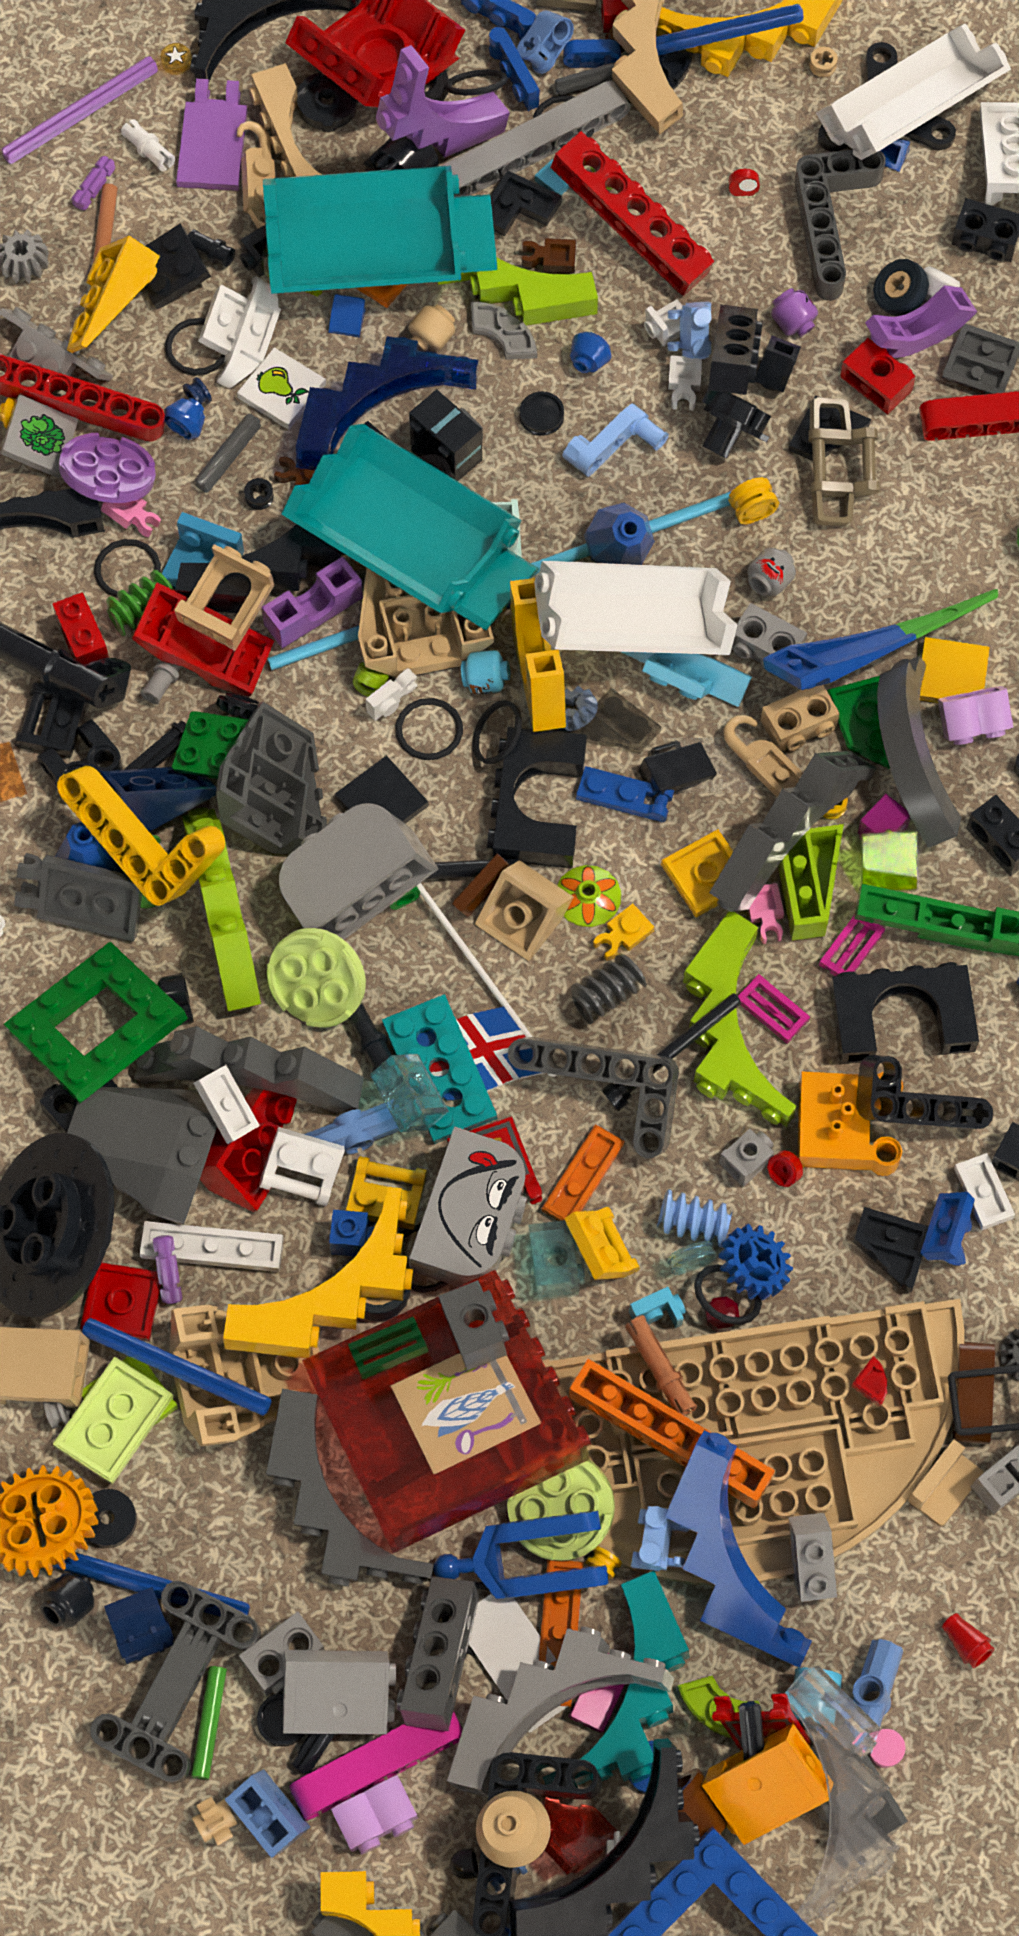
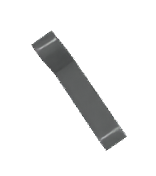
M853 150L806 155L797 162L795 190L817 295L824 300L832 301L838 299L843 293L846 278V269L830 192L872 188L879 185L883 179L886 157L881 150L862 160L853 155Z
M524 1037L514 1041L509 1046L508 1059L514 1067L521 1070L640 1087L633 1139L634 1148L644 1158H654L664 1153L668 1148L679 1077V1068L671 1058L538 1037ZM523 1044L529 1045L533 1050V1058L530 1062H526L520 1057L519 1050ZM556 1049L563 1050L567 1056V1062L564 1067L557 1066L553 1061V1053ZM589 1054H594L600 1059L601 1066L597 1072L590 1071L586 1065V1059ZM623 1059L630 1060L634 1065V1073L631 1077L624 1076L620 1071L619 1065ZM656 1064H662L667 1068L668 1078L665 1082H659L655 1079L653 1069ZM652 1098L659 1099L663 1103L664 1111L661 1116H655L650 1112L648 1104ZM647 1132L654 1133L658 1137L659 1147L657 1150H650L646 1147L644 1137Z

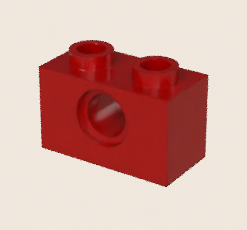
M867 338L842 362L840 377L888 415L913 391L916 375L913 374L908 365L899 363L889 355L886 348H880ZM875 373H881L885 376H877Z
M83 592L52 603L56 621L74 660L85 665L102 658H109L107 646Z

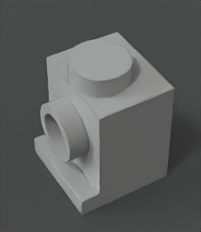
M749 1129L728 1149L721 1153L719 1164L744 1187L768 1165L769 1159L774 1156V1151L771 1149L774 1144L762 1131L755 1134ZM750 1147L756 1154L748 1156L744 1153V1149Z

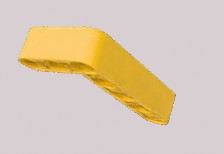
M82 766L63 774L57 782L58 793L64 802L147 900L154 905H164L185 894L225 848V838L222 832L217 827L206 826L185 836L168 855L95 768Z

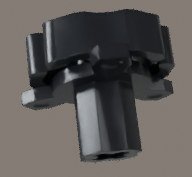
M707 390L702 400L706 404L704 410L717 418L703 447L728 459L742 431L767 443L769 436L763 434V431L771 415L732 393Z

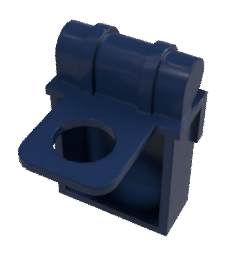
M153 1587L104 1606L115 1634L117 1647L122 1659L125 1658L127 1664L134 1661L139 1662L144 1657L157 1652H164L165 1649L173 1646L174 1637L167 1618L162 1613Z

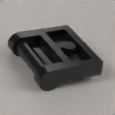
M32 683L29 692L31 700L21 732L16 734L14 745L18 748L41 751L52 747L58 754L72 757L78 737L77 728L82 724L88 703L55 686L48 688L42 683ZM44 700H52L41 736L34 735Z

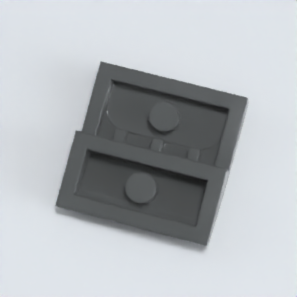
M964 324L951 351L942 378L987 394L1004 393L1019 358V342Z

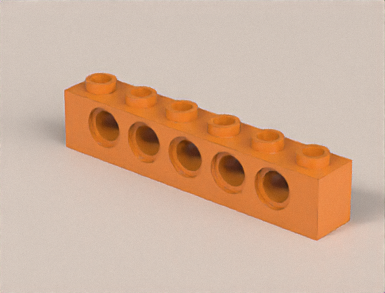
M587 1359L569 1388V1398L685 1468L703 1431L712 1433L590 1359ZM736 1448L728 1479V1494L755 1509L773 1479L775 1470Z

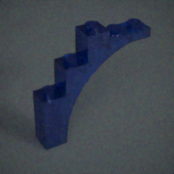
M387 336L380 366L349 361L342 391L310 387L295 447L296 467L316 470L323 455L335 452L350 425H353L370 409L394 396L420 388L440 385L476 389L479 360L464 356L456 357L435 352L418 351L417 340Z

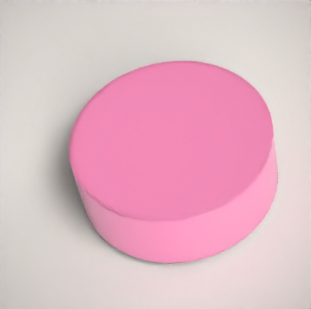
M881 1729L878 1732L872 1754L868 1753L872 1762L880 1767H893L901 1761L905 1754V1742L896 1731Z

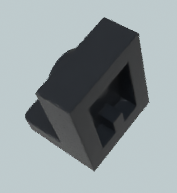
M266 224L240 240L241 254L239 256L241 262L248 271L253 269L259 277L265 275L262 256L268 257Z

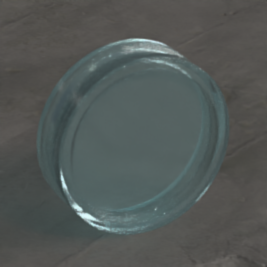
M701 1241L672 1253L667 1258L668 1264L671 1265V1273L674 1275L685 1274L712 1263L718 1256L716 1251L713 1250V1243L711 1241Z

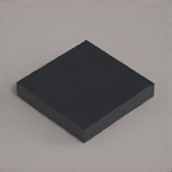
M387 755L335 793L336 800L346 811L360 804H376L386 809L405 824L429 806L426 798Z

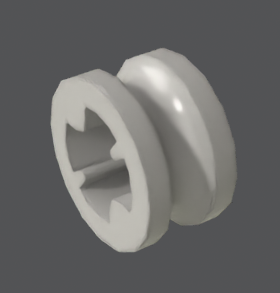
M43 1402L47 1419L52 1428L58 1427L60 1422L67 1424L71 1419L69 1408H66L62 1403Z

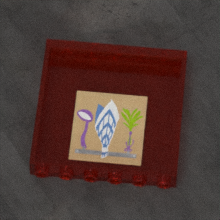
M496 1270L464 1285L478 1280L483 1292L490 1290L497 1310L493 1311L492 1315L495 1322L503 1321L510 1339L504 1342L507 1355L467 1371L442 1310L439 1297H436L302 1360L392 1553L398 1552L590 1460L587 1446L591 1445L590 1438L583 1425L576 1427L572 1419L576 1412L567 1395L560 1396L556 1387L561 1384L553 1366L545 1367L541 1358L546 1355L538 1337L530 1338L526 1330L531 1327L522 1307L517 1310L511 1301L516 1298L508 1279L501 1281ZM414 1316L429 1352L362 1380L348 1344ZM473 1321L468 1327H480L484 1321ZM414 1340L400 1347H397L396 1350L392 1352H389L385 1355L381 1354L367 1361H364L363 1363L364 1365H366L387 1355H390L394 1352H397L401 1349H404L408 1346L416 1344L417 1342L416 1340Z

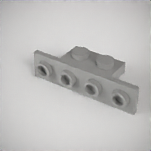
M15 307L14 310L1 308L0 315L23 329L8 357L68 376L72 375L78 365L97 379L110 381L113 378L112 374L104 370L106 365L102 361L92 356H89L87 359L80 354L81 350L74 353L67 351L69 341L64 340L62 342L55 338L56 331L42 323L37 326L31 322L32 316L18 307Z

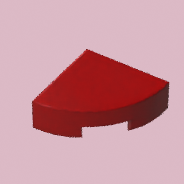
M872 1356L851 1386L881 1407L887 1395V1378L882 1364L877 1358Z

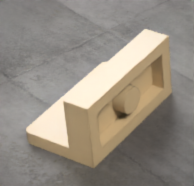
M953 1439L915 1488L908 1500L910 1504L941 1527L947 1523L972 1490L971 1485L984 1473L982 1469L962 1455L965 1447L955 1439Z

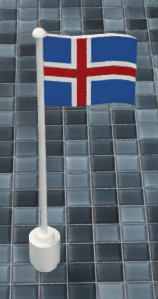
M421 883L418 884L417 887L420 890L421 896L502 1005L499 1008L468 1014L456 1019L487 1092L514 1080L545 1074L521 1070L510 1063L508 1059L509 1046L518 1039L533 1036ZM431 1031L420 1033L417 1037V1042L425 1047L431 1046L436 1041V1035ZM523 1044L519 1050L520 1057L524 1061L530 1062L533 1058V1050L529 1045ZM437 1061L431 1065L430 1072L436 1077H442L448 1073L450 1067L443 1061ZM548 1074L551 1077L557 1076L555 1074ZM455 1091L448 1092L444 1096L446 1101L463 1099L461 1094Z

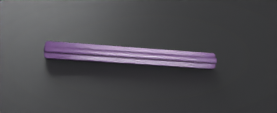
M150 56L145 57L1 149L4 159L9 164H13L157 73L158 69L155 61Z

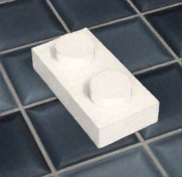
M226 1065L193 1083L227 1144L260 1126Z
M988 1153L955 1164L954 1170L964 1192H969L975 1199L972 1211L981 1231L1014 1219L1015 1213Z

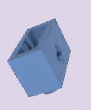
M264 1769L251 1775L225 1798V1801L271 1858L287 1849L310 1828L309 1824Z

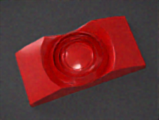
M157 582L132 639L162 662L185 667L197 673L211 686L250 697L256 687L274 640L249 628L236 651L179 622L174 610L181 599L187 602L188 597ZM205 607L203 610L230 625L233 622L232 619L208 607Z

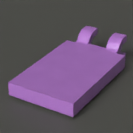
M196 78L195 102L185 103L176 180L177 187L239 191L241 159L243 157L246 130L243 132L242 137L239 138L237 137V128L241 123L247 121L248 114L247 105H239L241 96L239 81L227 80L226 100L210 99V90H208L209 79Z

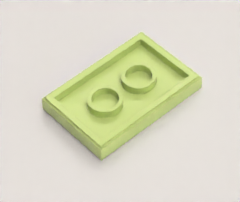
M114 1356L56 1438L53 1446L113 1485L174 1396Z

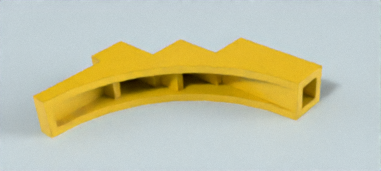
M783 0L772 7L755 13L800 4L804 12V20L802 22L696 46L686 50L702 54L701 66L705 67L710 73L728 77L744 50L756 59H765L772 62L787 35L799 44H808L815 47L843 0ZM662 7L656 35L661 36L751 14L734 17H699L681 14Z
M387 1188L382 1213L371 1236L355 1258L334 1277L311 1291L283 1301L259 1305L228 1304L223 1336L224 1348L309 1359L311 1347L317 1348L319 1342L320 1327L314 1325L356 1330L358 1318H365L367 1298L364 1297L403 1301L404 1289L411 1290L413 1269L407 1268V1256H399L402 1253L404 1234L397 1233L399 1221H406L408 1201L402 1200V1188Z

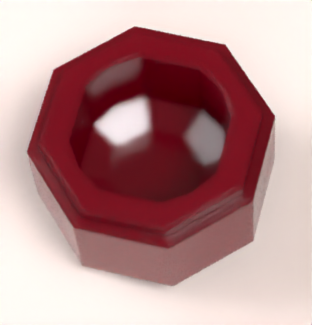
M727 1296L713 1298L709 1303L722 1314L739 1317L738 1304ZM705 1311L707 1325L717 1333L731 1331L736 1325L724 1323Z

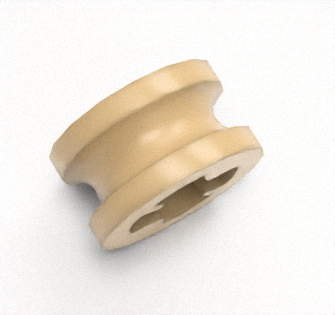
M824 46L814 49L811 53L809 64L811 72L818 77L831 76L837 67L838 57L836 52ZM823 58L828 60L824 66L819 64Z

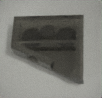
M610 688L598 701V709L594 718L584 727L570 731V733L586 734L587 739L600 742L599 745L608 747L618 746L626 751L640 754L661 732L662 726L614 689Z

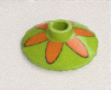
M583 865L573 868L564 874L557 884L558 887L574 897L564 914L565 919L581 927H595L605 924L615 916L621 905V889L618 881L609 871L598 866ZM585 888H591L595 893L587 896L582 891Z

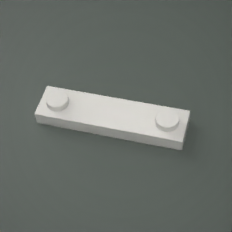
M144 1221L140 1248L141 1259L155 1260L158 1252H154L153 1239L157 1236L169 1235L174 1238L175 1250L172 1251V1254H176L177 1262L280 1272L284 1237L281 1234Z

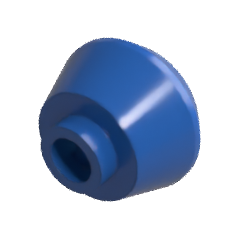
M586 331L578 333L573 337L570 358L573 366L582 373L596 372L611 360L610 346L599 335Z
M184 398L179 399L164 409L165 423L172 431L183 436L185 439L198 438L205 421L204 408L193 398L188 400Z

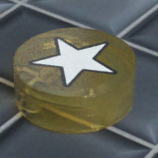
M169 44L163 48L160 55L161 65L169 74H183L190 68L191 52L183 44Z

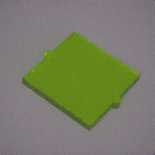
M887 829L886 832L862 834L861 884L890 890L917 889L918 832L916 830L893 832L891 829Z

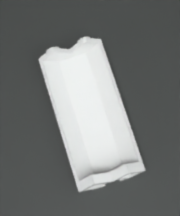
M963 24L816 112L831 141L839 146L845 143L853 149V155L862 160L885 148L1011 70L1005 53L997 43H993L980 50L974 34L966 24Z
M542 561L540 571L535 577V596L541 636L556 650L730 655L738 626L723 612L731 581L717 568Z

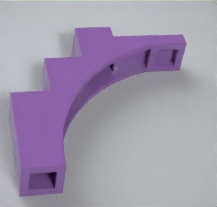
M412 45L401 49L391 93L380 97L376 114L378 126L388 134L392 141L406 136L413 141L418 149L432 145L439 150L443 157H447L505 132L510 112L493 91L459 101H437L425 97L424 87L429 71L428 65Z

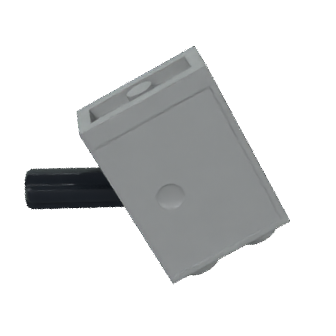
M285 1650L283 1733L309 1734L292 1761V1765L298 1771L306 1774L311 1773L335 1734H387V1722H394L395 1702L394 1699H388L389 1686H395L396 1664L389 1662L387 1651Z

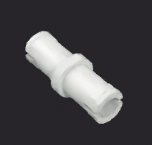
M134 119L129 121L133 128L128 123L123 125L121 134L137 147V152L142 157L150 159L162 172L167 170L163 163L168 168L173 166L175 162L174 155L159 143L156 135L148 133Z

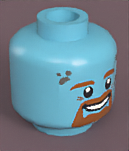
M497 650L470 653L466 661L461 663L463 686L469 687L473 694L500 692L504 687L505 681L510 680L511 677L509 661H503L501 654Z

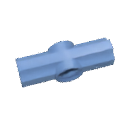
M393 1099L363 1112L358 1109L345 1112L336 1117L332 1124L305 1135L344 1146L345 1153L351 1155L358 1153L357 1149L362 1148V1151L368 1149L374 1144L375 1140L406 1129L407 1123L400 1104L396 1099Z
M883 1639L871 1641L861 1676L853 1685L854 1699L846 1724H849L865 1752L870 1754L873 1752L883 1716L891 1707L890 1694L903 1655L902 1647ZM869 1692H880L876 1700L871 1702L864 1701L865 1696Z

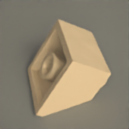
M519 860L501 872L475 925L530 961L561 922L574 897Z

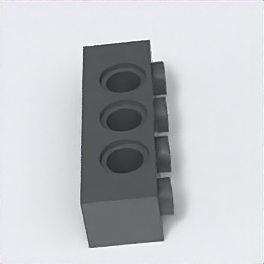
M432 1576L429 1589H424L422 1593L421 1622H416L413 1631V1643L416 1645L413 1655H408L406 1660L405 1676L408 1678L405 1689L401 1688L397 1697V1710L401 1711L406 1726L449 1731L479 1602L478 1592L473 1581ZM442 1617H451V1619L445 1623L437 1622ZM434 1650H444L438 1656H429L430 1653ZM427 1683H436V1685L429 1690L421 1689Z

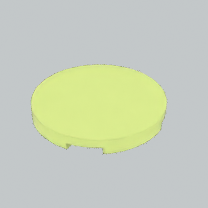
M304 928L288 934L277 944L272 952L270 962L267 964V981L276 1003L283 1011L287 1010L294 1017L306 1022L307 1026L316 1028L336 1026L347 1020L359 1008L364 998L366 978L358 955L346 941L327 930Z
M554 1451L533 1458L517 1472L507 1494L510 1522L599 1511L601 1525L599 1530L519 1541L533 1554L548 1560H572L588 1554L605 1539L614 1518V1494L607 1477L594 1462L573 1452Z

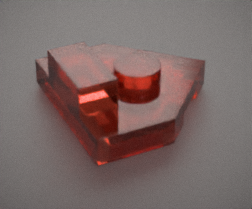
M544 1798L542 1805L548 1813L551 1825L550 1838L544 1851L567 1875L571 1872L575 1875L600 1857L606 1848L607 1840H614V1832L617 1830L593 1806L580 1804L579 1807L561 1804L558 1799Z

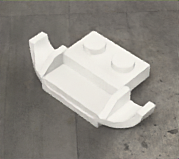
M257 276L252 278L253 288L247 298L223 285L216 289L198 342L225 355L224 362H226V365L216 382L228 389H231L251 374L263 362L281 308L278 307L277 293L271 294L270 284Z

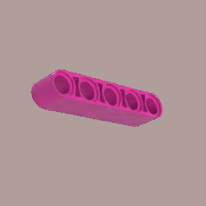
M454 1710L449 1731L406 1726L403 1724L293 1782L289 1789L306 1821L319 1816V1811L323 1814L352 1798L351 1794L354 1793L355 1796L385 1781L384 1777L387 1776L389 1779L417 1765L416 1760L420 1759L422 1762L449 1748V1743L452 1742L453 1745L459 1743L463 1728Z

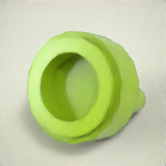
M364 662L359 663L355 672L353 685L359 693L369 697L387 682L389 675L367 668ZM363 684H365V685H367V686H369V687H372V688H374V689H369V688L365 687Z

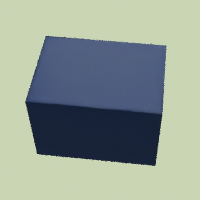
M899 138L881 149L886 157L885 167L900 172L910 150V141Z

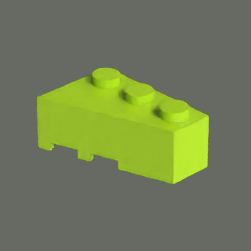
M844 824L810 828L778 865L792 941L823 937L826 934Z

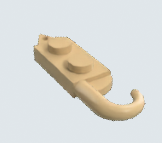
M246 121L237 128V137L241 138L245 130H251L259 138V148H249L241 159L243 211L250 215L257 229L265 225L263 179L275 178L274 159H272V146L268 131L259 123Z
M737 715L725 724L723 733L727 745L776 797H778L782 788H793L796 786L803 772L772 741L757 740L746 746L735 734V728L739 724L746 723L756 727L758 725L756 720L746 715Z

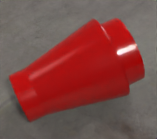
M958 1613L950 1616L941 1627L947 1633L963 1663H969L973 1668L983 1664L995 1650L990 1644L991 1639L965 1621Z

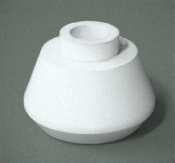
M931 266L924 268L929 282L925 300L931 299L944 285L960 287V282L948 274Z

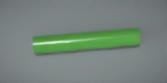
M209 1666L191 1774L192 1778L209 1780L227 1672V1669L223 1667Z

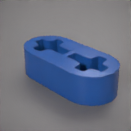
M610 39L571 40L563 48V62L569 68H596L616 62L621 57L620 44Z

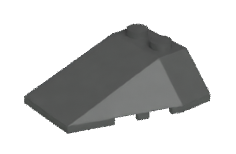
M265 702L258 704L220 766L216 797L221 823L275 854H291L301 846L304 838L310 834L318 833L327 826V819L325 816H321L319 801L323 799L322 788L316 787L314 773L319 770L314 733Z
M101 1087L82 1103H77L67 1133L88 1140L98 1149L106 1161L115 1189L122 1194L127 1193L141 1203L142 1208L150 1214L184 1225L217 1125L200 1094L195 1090Z

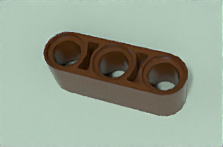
M964 1341V1344L959 1345L958 1371L995 1367V1344ZM994 1375L958 1378L957 1398L962 1429L992 1426ZM953 1431V1439L957 1442L990 1444L992 1433L960 1436Z

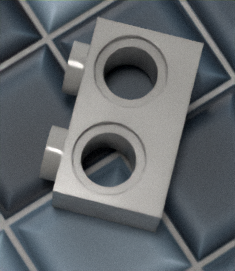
M750 603L737 623L738 626L732 649L739 657L743 659L751 658L761 663V666L765 669L764 657L776 652L775 648H785L789 645L806 643L807 632ZM753 632L758 634L759 637L750 638L745 634Z
M1019 1445L979 1476L971 1485L972 1490L993 1515L1019 1494Z
M825 1513L788 1517L794 1583L801 1602L837 1597L832 1531Z
M298 1611L239 1655L241 1663L266 1697L272 1692L275 1695L283 1692L285 1650H289L290 1643L294 1639H306L309 1642L307 1650H325L323 1644ZM267 1660L278 1662L280 1665L278 1672L273 1676L262 1675L260 1673V1666L263 1662Z

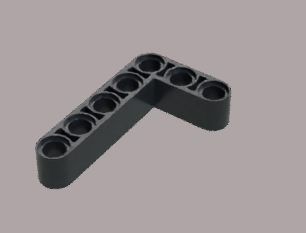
M506 1752L498 1755L493 1761L487 1802L494 1796L507 1791H521L534 1795L581 1800L592 1799L601 1790L602 1778L596 1767L586 1760ZM508 1764H517L519 1766L518 1776L511 1781L503 1780L501 1778L502 1769ZM547 1767L554 1768L556 1770V1777L552 1783L548 1785L538 1783V1774L542 1769ZM583 1771L591 1772L593 1774L591 1785L584 1789L577 1788L574 1784L575 1777ZM482 1850L472 1919L473 1928L479 1936H508L511 1929L510 1900H514L518 1867L500 1866L487 1858ZM494 1877H503L506 1885L502 1893L498 1895L489 1894L487 1891L489 1881ZM498 1915L501 1919L500 1928L493 1934L484 1933L483 1922L486 1917Z

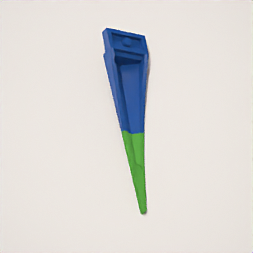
M993 589L942 610L898 624L839 638L789 645L763 658L765 670L800 690L831 683L998 598V589Z

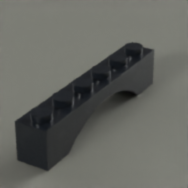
M72 488L60 491L48 490L41 492L39 495L25 498L13 497L5 502H0V530L22 526L41 527L61 532L72 538L105 532L99 502L78 493Z

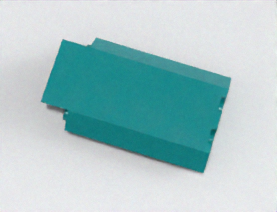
M451 166L263 179L271 294L461 280V273L497 270L491 196L487 194L454 197V194H459L458 174L452 175Z
M364 424L349 426L337 454L322 456L310 483L294 486L281 514L439 613L455 611L485 631L511 602L510 581L530 579L539 570L538 567L508 550V547H512L519 536V530L517 529L522 520Z

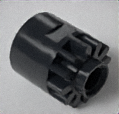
M404 136L394 141L389 138L363 164L366 167L364 172L438 167L439 160L432 145L418 149L411 139Z

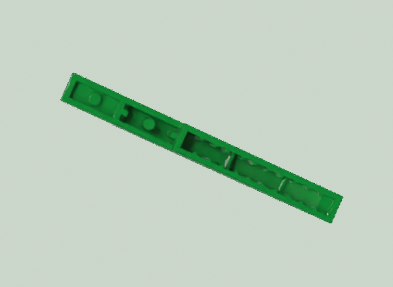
M861 884L859 888L855 912L856 920L917 932V938L1019 956L1018 911L996 907L994 911L867 884Z

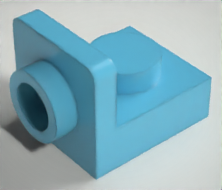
M666 1287L631 1303L629 1314L632 1319L644 1315L647 1323L651 1324L664 1316L663 1311L666 1310L675 1328L682 1326L683 1314L686 1313V1310L679 1295H672L669 1287Z

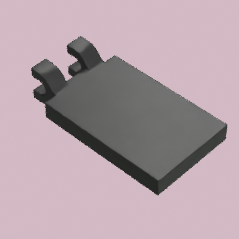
M29 853L25 854L24 862L18 865L17 878L38 880V887L34 884L23 882L21 892L17 891L15 894L14 906L37 909L38 919L134 942L138 934L142 893L125 873L46 855L42 861L38 856Z

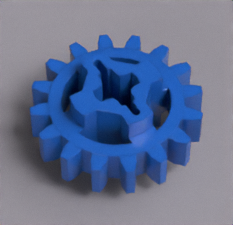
M746 1224L742 1229L736 1228L721 1243L724 1250L718 1254V1257L726 1262L720 1267V1270L729 1272L730 1276L726 1280L727 1283L735 1281L738 1284L737 1293H741L745 1289L748 1292L749 1299L759 1295L761 1300H765L770 1295L774 1297L790 1282V1278L787 1275L793 1270V1267L785 1262L791 1257L789 1253H783L781 1250L785 1243L783 1241L776 1243L773 1240L775 1235L773 1231L765 1235L761 1225L754 1230L750 1224Z

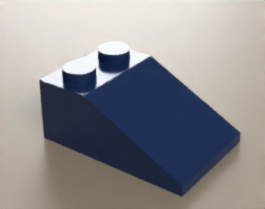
M172 767L100 771V775L148 831L161 826L216 796V786L207 777L175 772Z

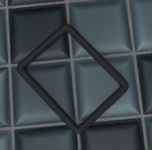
M1019 1365L954 1371L948 1375L954 1428L958 1435L965 1436L1019 1430V1423L962 1429L955 1378L1019 1372Z

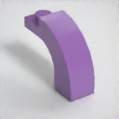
M944 285L925 304L908 314L897 317L872 315L865 324L871 332L870 336L873 342L880 348H886L889 355L893 358L913 355L943 341L967 323L977 313V310L963 288Z

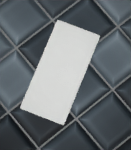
M491 1593L478 1602L469 1645L504 1697L509 1700L520 1662L532 1665L534 1660H539L541 1637L514 1597L496 1599ZM547 1647L546 1663L551 1664V1662L557 1660ZM577 1697L572 1699V1703L576 1701ZM558 1706L538 1721L528 1732H532L567 1707Z

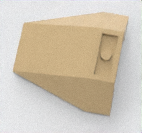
M366 567L358 641L365 667L395 678L407 668L417 675L459 667L462 661H466L470 653L483 651L494 643L491 626L485 631L455 611L439 613Z

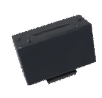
M674 741L651 749V756L643 759L638 772L642 780L650 783L653 790L657 792L651 797L653 802L656 796L664 795L667 790H674V794H677L706 781H712L716 777L717 772L701 742L681 747L680 742Z

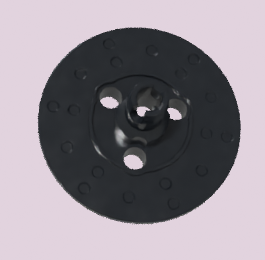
M53 1133L39 1138L27 1146L14 1159L0 1181V1302L7 1309L18 1315L30 1318H44L57 1314L70 1306L82 1295L95 1277L110 1245L114 1219L112 1179L103 1156L88 1140L70 1133Z

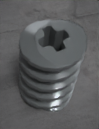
M622 953L616 955L615 962L607 961L604 963V970L597 968L593 971V977L585 976L582 978V985L575 983L571 986L573 1002L581 1016L589 1024L594 1023L591 1012L594 1011L600 1017L605 1015L602 1007L603 1004H606L612 1010L616 1008L613 997L616 996L619 1000L625 1002V989L635 995L637 994L636 982H639L643 987L647 986L642 971L626 955Z

